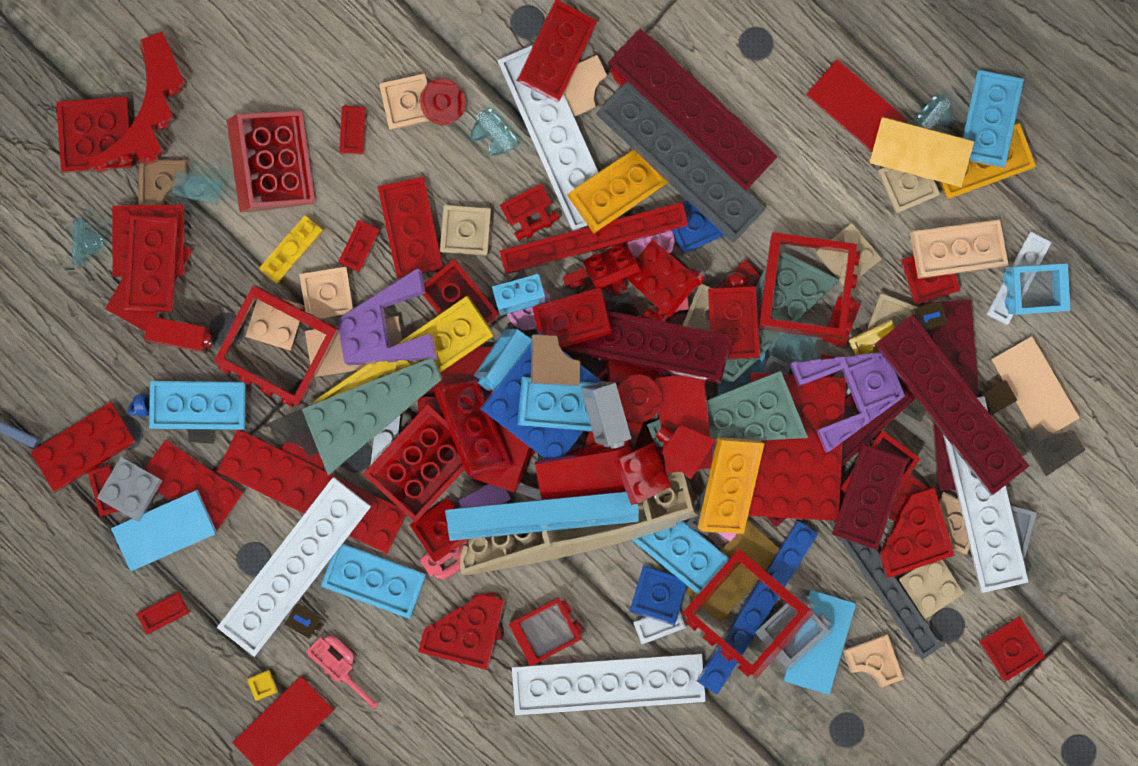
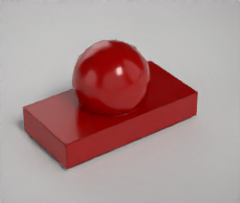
M744 260L716 288L751 287L761 276Z

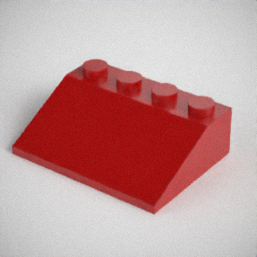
M302 111L236 114L227 119L240 213L315 203Z
M427 404L363 475L416 523L465 468L445 418Z

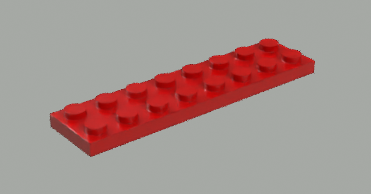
M242 430L236 431L217 470L218 473L303 514L307 512L327 484L335 477L371 505V508L349 536L385 554L389 553L407 515L398 506L332 474L328 475L326 471Z

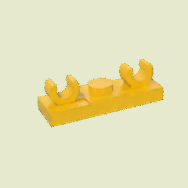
M304 215L259 269L278 284L320 236L323 230Z

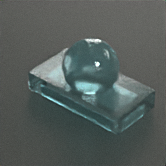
M176 171L171 195L218 205L223 182Z
M74 218L72 264L77 268H86V254L93 255L98 253L102 248L103 241L96 232H86V221L84 219Z

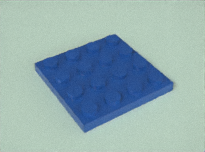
M531 341L480 409L543 458L563 457L584 430L517 425L522 377H531ZM580 365V382L597 383L601 381Z

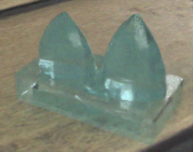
M935 95L912 124L938 131L935 127L936 123L942 125L952 124V113L949 108L952 103L945 97Z
M490 108L481 111L476 116L478 120L472 128L471 140H483L492 135L489 155L499 156L514 150L520 144Z

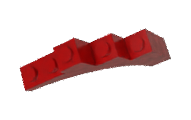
M163 31L140 39L139 46L146 71V90L141 109L131 127L117 142L105 151L88 158L87 165L90 172H105L111 168L110 165L119 162V165L131 162L134 156L138 165L145 163V165L153 164L159 160L158 157H161L162 150L153 129L161 131L170 126L169 124L172 123L173 116L164 96L173 97L178 95L184 86V81Z

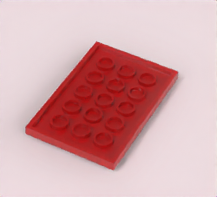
M750 373V383L772 374ZM782 374L808 438L761 441L764 443L748 516L836 521L840 502L843 442L825 453L817 430L844 420L846 379L822 377L798 386L794 375Z

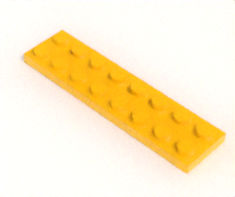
M466 296L398 344L428 334L432 335L438 358L435 361L441 373L495 335L470 297ZM430 358L418 361L397 360V362L390 363L383 361L367 364L313 401V403L316 404Z

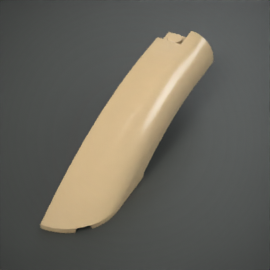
M682 472L666 473L671 487L638 503L639 522L471 538L466 546L464 545L461 553V575L513 568L567 557L678 526L677 522L698 516L693 498L695 496L689 478Z

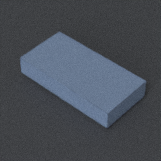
M0 421V433L32 448L39 447L40 439Z

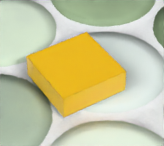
M270 670L247 679L255 701L278 692Z

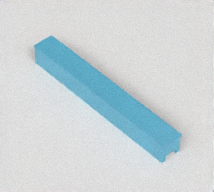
M626 492L445 510L450 541L639 522L638 504L631 505Z

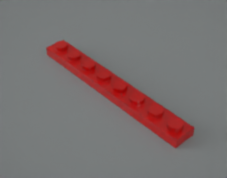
M681 202L614 220L596 233H593L587 227L500 250L499 252L505 274L507 275L688 227V223Z

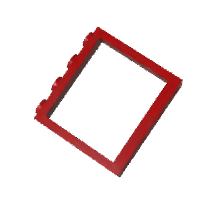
M772 232L758 329L843 341L845 334L849 335L851 330V321L847 319L848 311L852 312L854 306V298L850 296L851 288L855 289L857 283V275L853 274L854 265L858 266L860 260V252L856 251L857 244ZM780 244L848 253L838 328L770 319Z
M253 285L214 362L219 364V370L230 374L232 371L240 375L238 379L248 385L255 383L261 386L259 390L270 396L274 393L282 397L280 401L291 407L294 404L298 406L302 404L339 328ZM255 298L326 335L296 394L225 359Z
M740 549L734 553L682 613L687 618L685 623L694 631L699 628L704 633L702 638L712 647L717 644L722 648L719 652L729 662L734 659L740 664L737 669L745 676L749 677L752 675L756 679L813 615L806 605ZM739 564L797 612L794 618L753 664L749 663L695 615Z

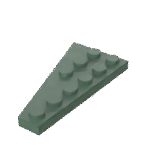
M779 250L770 319L797 322L839 282V279ZM766 268L756 285L758 326ZM758 329L760 357L785 333ZM759 358L727 360L722 379L733 384Z
M435 359L424 360L302 409L328 475L334 472L341 464L347 461L354 453L366 445L443 379Z
M781 371L706 401L710 436L715 440L718 437L760 441L808 438ZM660 420L647 424L656 447H662L663 442L655 437L661 428Z

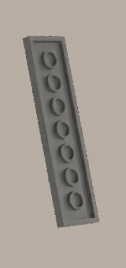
M626 82L597 111L596 115L733 243L765 210L629 82Z

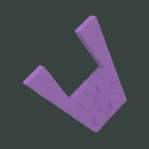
M419 269L414 270L337 319L344 363L347 365L375 364L376 362L383 361L390 363L397 362V360L418 361L425 358L438 359L434 337L430 334L390 347L383 308L426 293L422 272Z
M881 353L793 362L790 364L798 386L842 370L859 411L858 415L817 430L825 453L831 451L905 396L895 371Z

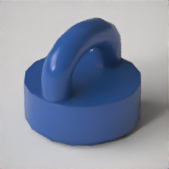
M144 393L135 395L133 401L128 406V414L131 416L138 415L140 418L149 416V397Z

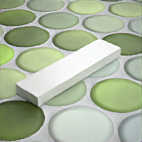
M1030 231L1011 267L1040 265L1051 242ZM1036 272L1020 273L1021 299ZM1003 281L986 315L1007 326L1013 314H1008V310L1005 308L1007 286L1004 285Z

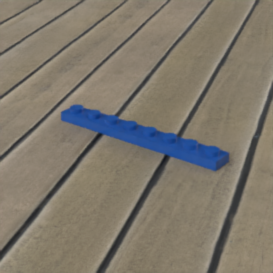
M796 521L780 546L779 551L767 567L766 572L785 587L818 533L800 521ZM759 580L726 632L723 640L742 656L755 636V632L760 628L779 597ZM719 646L696 680V682L718 695L738 663L734 659L729 662L719 653L722 648Z

